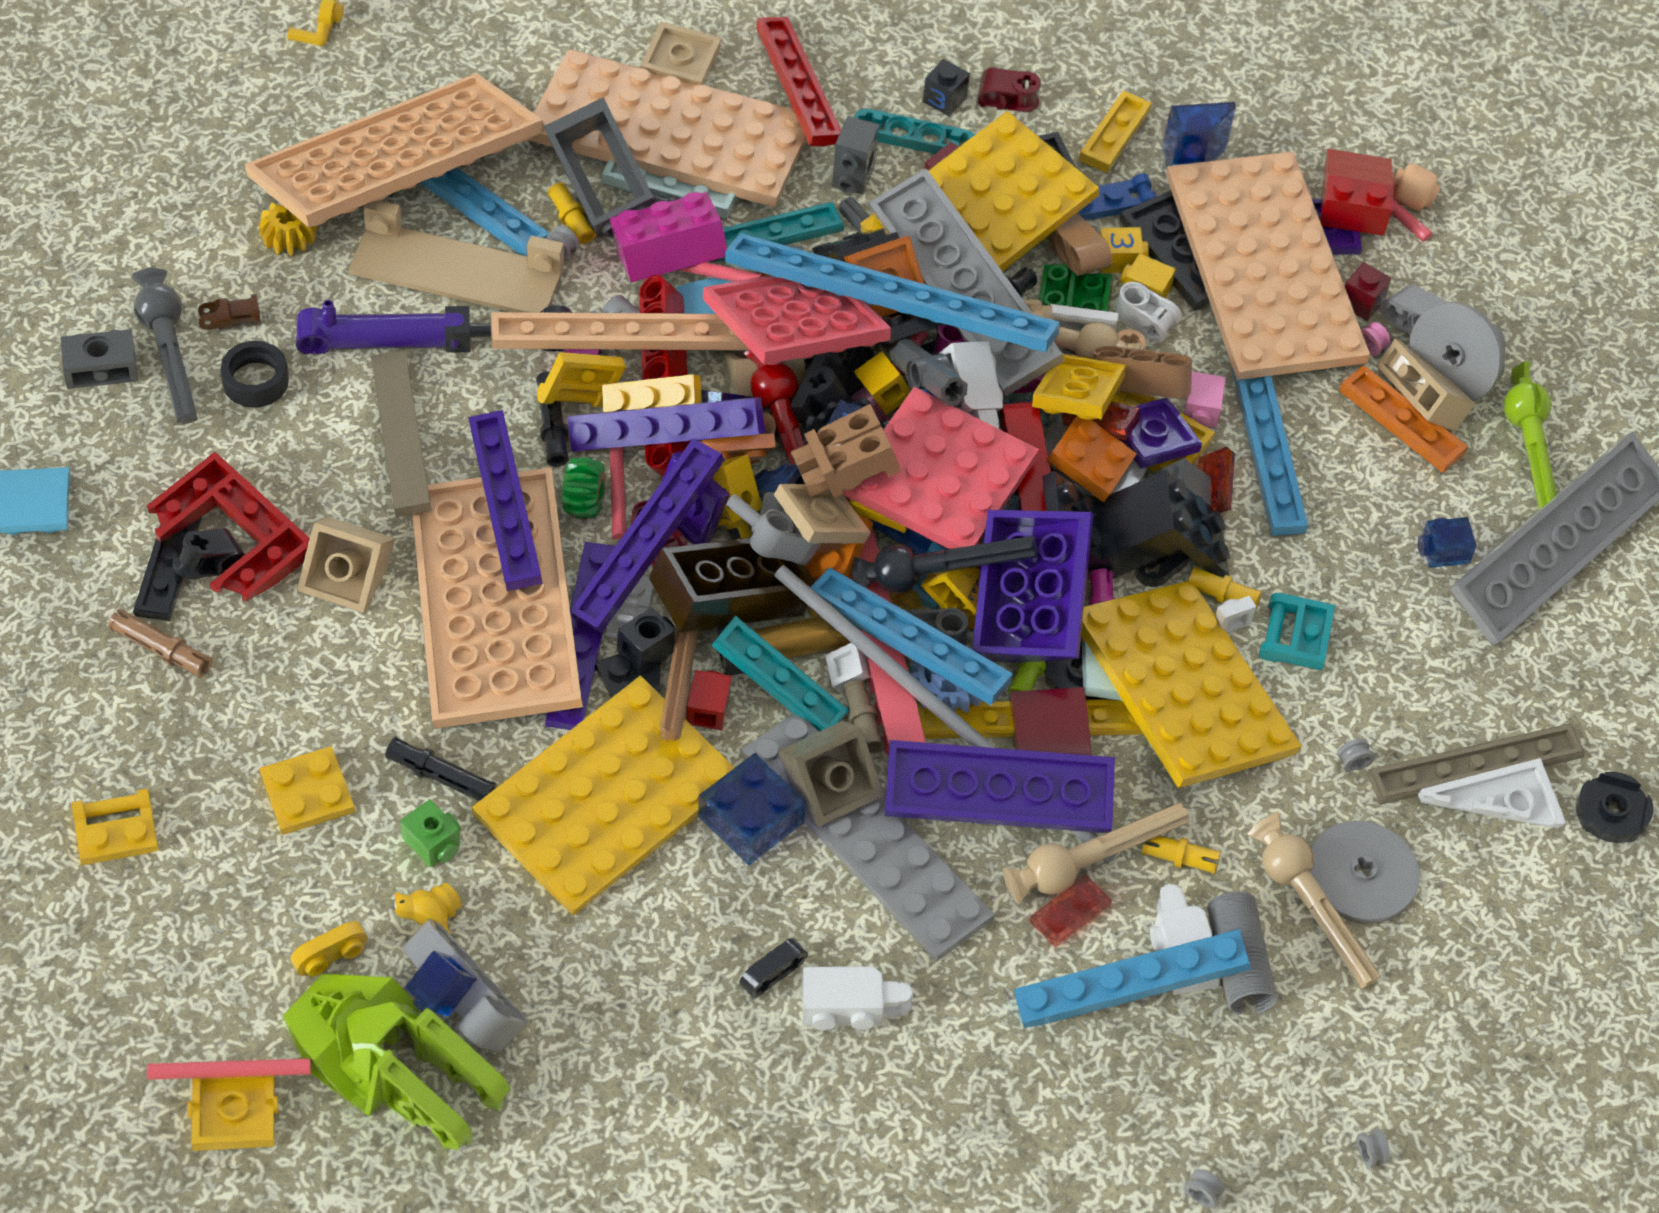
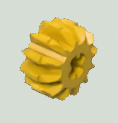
M271 202L269 210L262 211L261 221H259L260 225L258 226L259 235L263 239L266 249L274 247L277 256L284 249H287L291 257L294 248L305 253L307 244H314L317 226L308 227L282 204L277 205Z

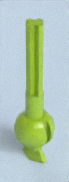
M1523 361L1512 368L1510 381L1514 386L1509 389L1505 396L1503 409L1508 421L1514 426L1522 428L1540 510L1557 495L1542 425L1551 412L1552 401L1547 390L1540 384L1533 383L1529 377L1531 362Z

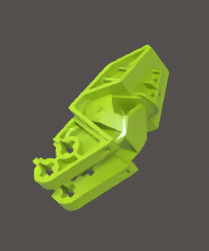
M322 974L283 1015V1019L302 1059L311 1058V1074L369 1117L383 1102L414 1126L427 1125L441 1141V1145L447 1150L448 1148L459 1150L463 1144L468 1146L473 1141L472 1131L464 1119L393 1055L391 1050L385 1051L381 1048L384 1042L389 1045L398 1042V1027L411 1036L415 1046V1056L418 1060H423L426 1063L429 1061L447 1074V1078L455 1084L457 1081L460 1083L464 1081L469 1084L478 1094L480 1102L489 1109L494 1108L499 1111L503 1107V1099L511 1089L506 1079L428 1008L422 1011L393 977Z

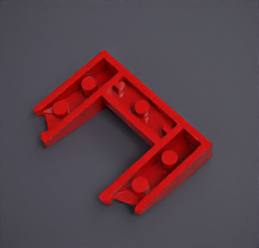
M213 452L147 505L149 514L157 513L161 527L154 528L156 538L160 542L191 525L218 506L258 543L257 546L210 583V589L214 592L221 593L223 589L242 594V600L247 602L275 586L304 563L310 538L216 452Z

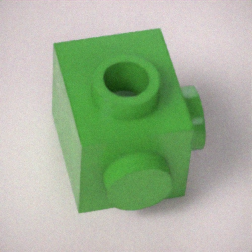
M431 799L400 820L401 838L430 868L439 861L441 863L448 862L458 852V847H460L459 831H461L458 821L451 813L447 812L444 814Z

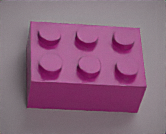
M707 192L689 193L682 199L671 202L659 201L652 204L649 208L638 211L626 210L619 213L618 216L609 218L616 249L630 283L649 278L653 275H661L725 257L727 245L722 222Z

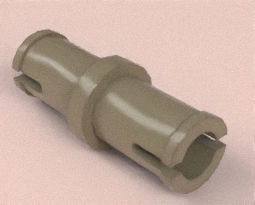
M852 680L843 687V692L850 709L848 719L850 724L861 727L870 754L876 753L884 747V742L876 722L878 712L871 705L866 683L863 680Z

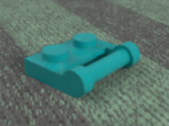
M1285 593L1272 594L1268 605L1271 613L1266 639L1260 645L1259 658L1272 662H1286L1322 671L1326 659L1335 605ZM1287 612L1296 614L1290 646L1280 644L1284 617Z

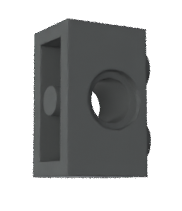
M847 116L835 145L832 187L839 188V190L847 194L858 193L864 195L875 168L879 124Z
M132 329L61 337L63 372L67 389L138 381Z

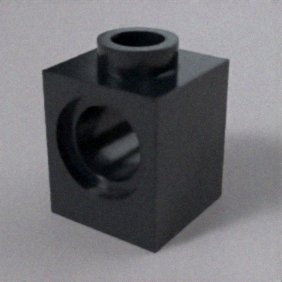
M651 607L618 628L617 652L627 659L630 665L641 674L673 653L676 629L667 617L661 616Z

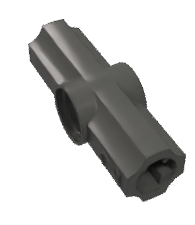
M909 338L898 340L897 345L890 350V361L906 374L907 382L911 389L913 387L920 390L926 389L947 406L959 405L961 399L967 395L968 383L951 370L950 362L945 354L931 355Z

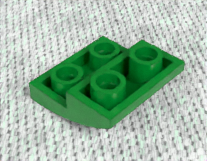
M1044 264L1039 300L1042 301V305L1053 304L1109 312L1113 277L1112 274L1095 273L1077 276L1066 264Z

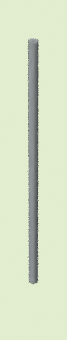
M783 565L777 570L775 577L969 745L996 748L786 566ZM1069 830L1083 843L1099 837L1095 832ZM1117 854L1103 860L1108 864Z

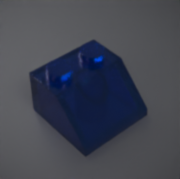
M1235 102L1170 106L1162 145L1166 167L1215 161L1227 148L1236 109Z

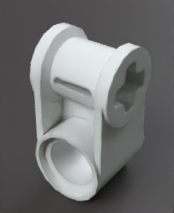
M1128 282L1121 287L1115 307L1118 319L1155 343H1162L1167 337V331L1170 327L1177 325L1182 319V313L1178 306L1149 290L1141 283Z

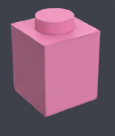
M1192 371L1191 394L1186 397L1184 415L1207 428H1217L1226 377Z

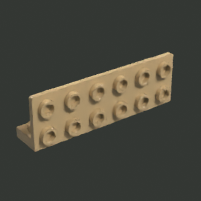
M372 201L364 205L365 231L350 263L349 274L508 312L540 313L544 308L550 306L564 271V243L530 236L527 244V256L403 228L400 205Z

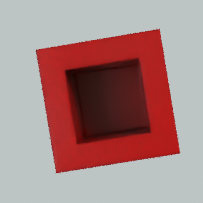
M695 670L686 720L692 726L723 731L731 692V676L723 675L717 671L705 672Z

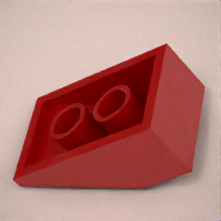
M1327 148L1319 216L1321 225L1384 236L1393 205L1394 178L1392 159Z

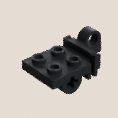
M858 346L845 349L842 352H827L814 356L790 406L804 429L808 416L810 414L818 416L828 403L837 402L842 405H849L854 400L865 397L862 391L867 390L854 371L875 356L870 346Z

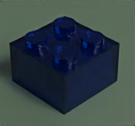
M754 753L699 795L698 817L749 866L804 823L806 800Z

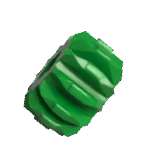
M581 457V459L572 458L566 466L565 475L563 476L561 500L563 501L562 507L568 515L587 519V517L596 518L600 513L603 500L605 499V481L607 477L605 475V467L601 461Z

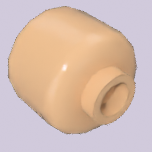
M1410 163L1404 170L1398 167L1393 175V199L1414 211H1420L1424 207L1430 208L1441 185L1437 184L1438 177L1434 172L1417 163Z

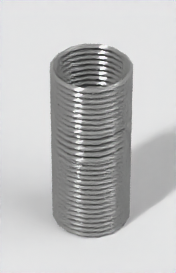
M1243 891L1221 894L1213 898L1207 906L1213 936L1240 929L1251 970L1222 977L1228 1008L1231 1012L1238 1015L1245 1013L1241 1012L1244 1009L1240 1008L1243 1005L1239 1004L1243 1002L1239 1000L1243 996L1253 995L1252 999L1256 1000L1251 1002H1255L1253 1005L1257 1006L1253 1008L1257 1009L1254 1012H1264L1274 1006L1278 998L1256 899L1253 895Z

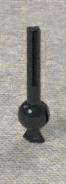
M1035 536L917 554L915 550L905 544L893 543L883 547L877 553L874 562L854 557L852 575L854 582L865 588H868L872 583L878 582L883 589L891 593H905L918 585L923 575L1037 558L1038 545H1036Z

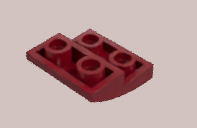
M1084 687L1011 691L1009 700L1014 725L1013 742L1015 750L1092 755Z

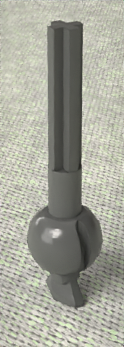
M149 267L132 274V279L143 288L135 299L134 312L139 323L154 331L177 423L188 424L191 421H197L198 417L174 325L181 316L182 301L179 294L172 287L163 284L167 276V270Z

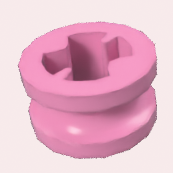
M1371 322L1366 328L1361 329L1371 356H1377L1382 350L1390 346L1391 339L1389 333L1380 323Z

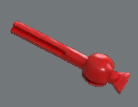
M749 349L744 354L757 366L750 380L751 394L753 397H761L763 407L771 408L790 465L796 464L791 452L804 446V439L796 415L790 407L791 401L798 390L797 377L792 369L784 363L764 365Z

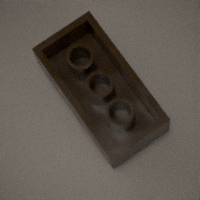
M750 538L663 548L649 577L679 632L728 626L735 616L744 623L803 616L807 604L775 577V573L783 565L809 587L815 583L805 565L761 556L751 547Z

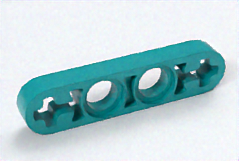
M861 109L854 115V118L879 124L877 142L936 154L948 145L945 144L946 137L950 138L949 143L952 141L959 146L961 142H967L976 135L967 129L874 109ZM882 124H885V131L880 130ZM902 128L907 131V134L898 136L893 134L891 130ZM934 135L939 140L932 143L925 141L922 137Z

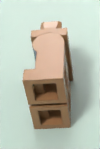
M871 404L822 427L817 433L815 430L805 433L809 444L791 452L811 497L830 489L835 499L844 494L842 490L854 489L863 480L883 471H886L888 477L902 472Z

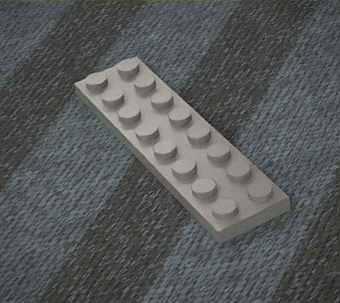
M926 168L869 202L871 211L887 233L898 232L899 238L910 236L925 285L1033 314ZM955 327L965 342L989 341L991 353L996 360L995 371L998 385L1005 397L1065 361L1063 353L1054 342L1047 352L1031 350L1011 342L999 341L979 333L967 332Z
M1633 432L1625 435L1449 588L1491 645L1501 642L1659 501V466Z
M792 714L742 748L741 756L936 962L994 920L995 914L901 817L885 816V800L882 797L820 827L815 824L790 786L778 753L779 750L819 732L811 723L796 714Z

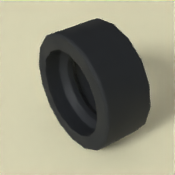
M265 341L240 343L228 350L222 359L220 368L222 385L225 394L234 403L254 408L271 405L279 400L288 389L289 374L285 356L272 344ZM250 363L267 364L272 366L276 372L273 378L257 385L243 384L234 378V373L239 368Z

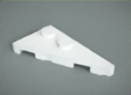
M1541 758L1424 788L1418 793L1421 803L1555 828L1563 827L1566 824Z

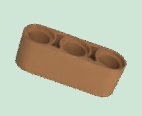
M1078 213L1047 236L1051 244L1048 245L1049 248L1077 276L1108 268L1112 264L1108 243Z
M1102 346L1094 350L1095 360L1126 365L1125 378L1117 391L1168 398H1183L1191 394L1192 359L1189 356L1118 346Z

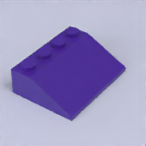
M987 511L984 544L1035 536L1038 553L1037 558L981 566L973 651L992 662L1027 663L1079 658L1093 524L1092 512Z

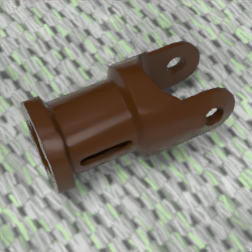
M251 294V297L247 299L229 301L228 298L217 299L214 302L203 303L198 307V314L201 316L199 325L205 330L232 329L235 324L254 322L256 325L261 324L257 294ZM209 308L210 310L209 312H204L203 309ZM209 320L211 323L207 325L204 322Z

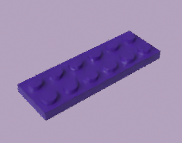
M890 740L885 816L1108 833L1112 831L1115 757Z

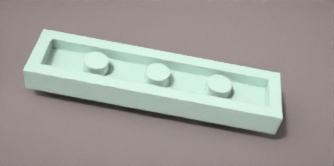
M609 160L602 173V184L631 192L619 166L615 164V161ZM639 168L651 193L667 198L672 195L682 199L689 193L707 192L719 217L728 218L737 199L734 193L723 194L709 190L704 185H690L677 181L675 177H661L646 173L645 169Z

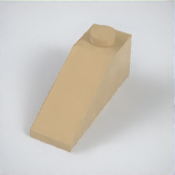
M1394 339L1376 365L1428 422L1456 432L1475 405L1455 383L1398 339Z

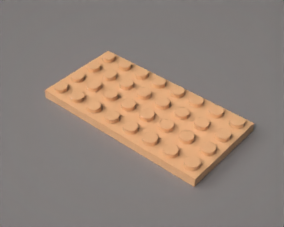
M568 49L533 112L543 120L545 126L604 97L638 167L645 169L646 173L661 177H675L679 182L694 186L704 185L709 190L727 195L729 192L734 193L735 197L775 208L807 141L795 112L791 108L712 88L707 85L690 84L680 81L673 76H660L649 73L644 68L630 66ZM546 131L533 136L529 140L553 147ZM593 131L572 143V148L576 154L606 162L612 160L617 164L600 131Z
M475 73L246 163L245 168L250 179L308 227L324 224L330 218L340 214L351 213L357 207L372 201H381L389 194L402 189L413 188L417 183L431 177H440L446 171L459 166L470 165L478 158L488 154L499 153L510 145L529 141L533 136L543 133L545 130L541 118L481 75Z
M1294 151L1168 166L1166 177L1237 380L1368 363L1370 357L1369 350Z
M552 467L517 472L543 584L511 591L506 590L481 477L429 484L428 491L432 511L412 514L431 715L434 729L583 707Z

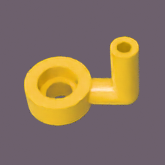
M322 0L318 13L316 33L289 27L287 39L317 46L325 45L334 23H341L344 4H340V0Z

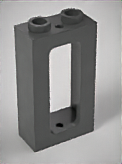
M604 97L543 126L597 237L603 235L606 237L613 236L609 218L618 216L619 213L626 210L638 211L649 208L652 204L656 203ZM596 130L603 134L635 198L607 213H604L572 148L573 141Z

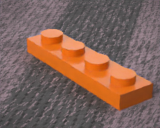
M1365 365L1341 383L1339 392L1442 473L1466 454L1467 445L1444 427L1428 422L1402 394Z

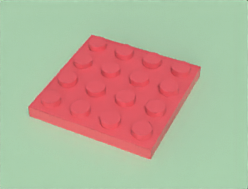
M771 275L703 287V300L764 365H776L782 361L796 358L807 359L827 352H842L845 349L858 346H873L876 343L890 340L891 327L864 301L851 297L836 295L833 292L804 286L801 283L783 278H775Z
M913 387L883 430L902 472L888 477L886 471H883L863 480L854 489L843 490V495L948 549L979 545L985 536L987 511L1002 510L1037 459L1039 449L954 406H947L940 399Z

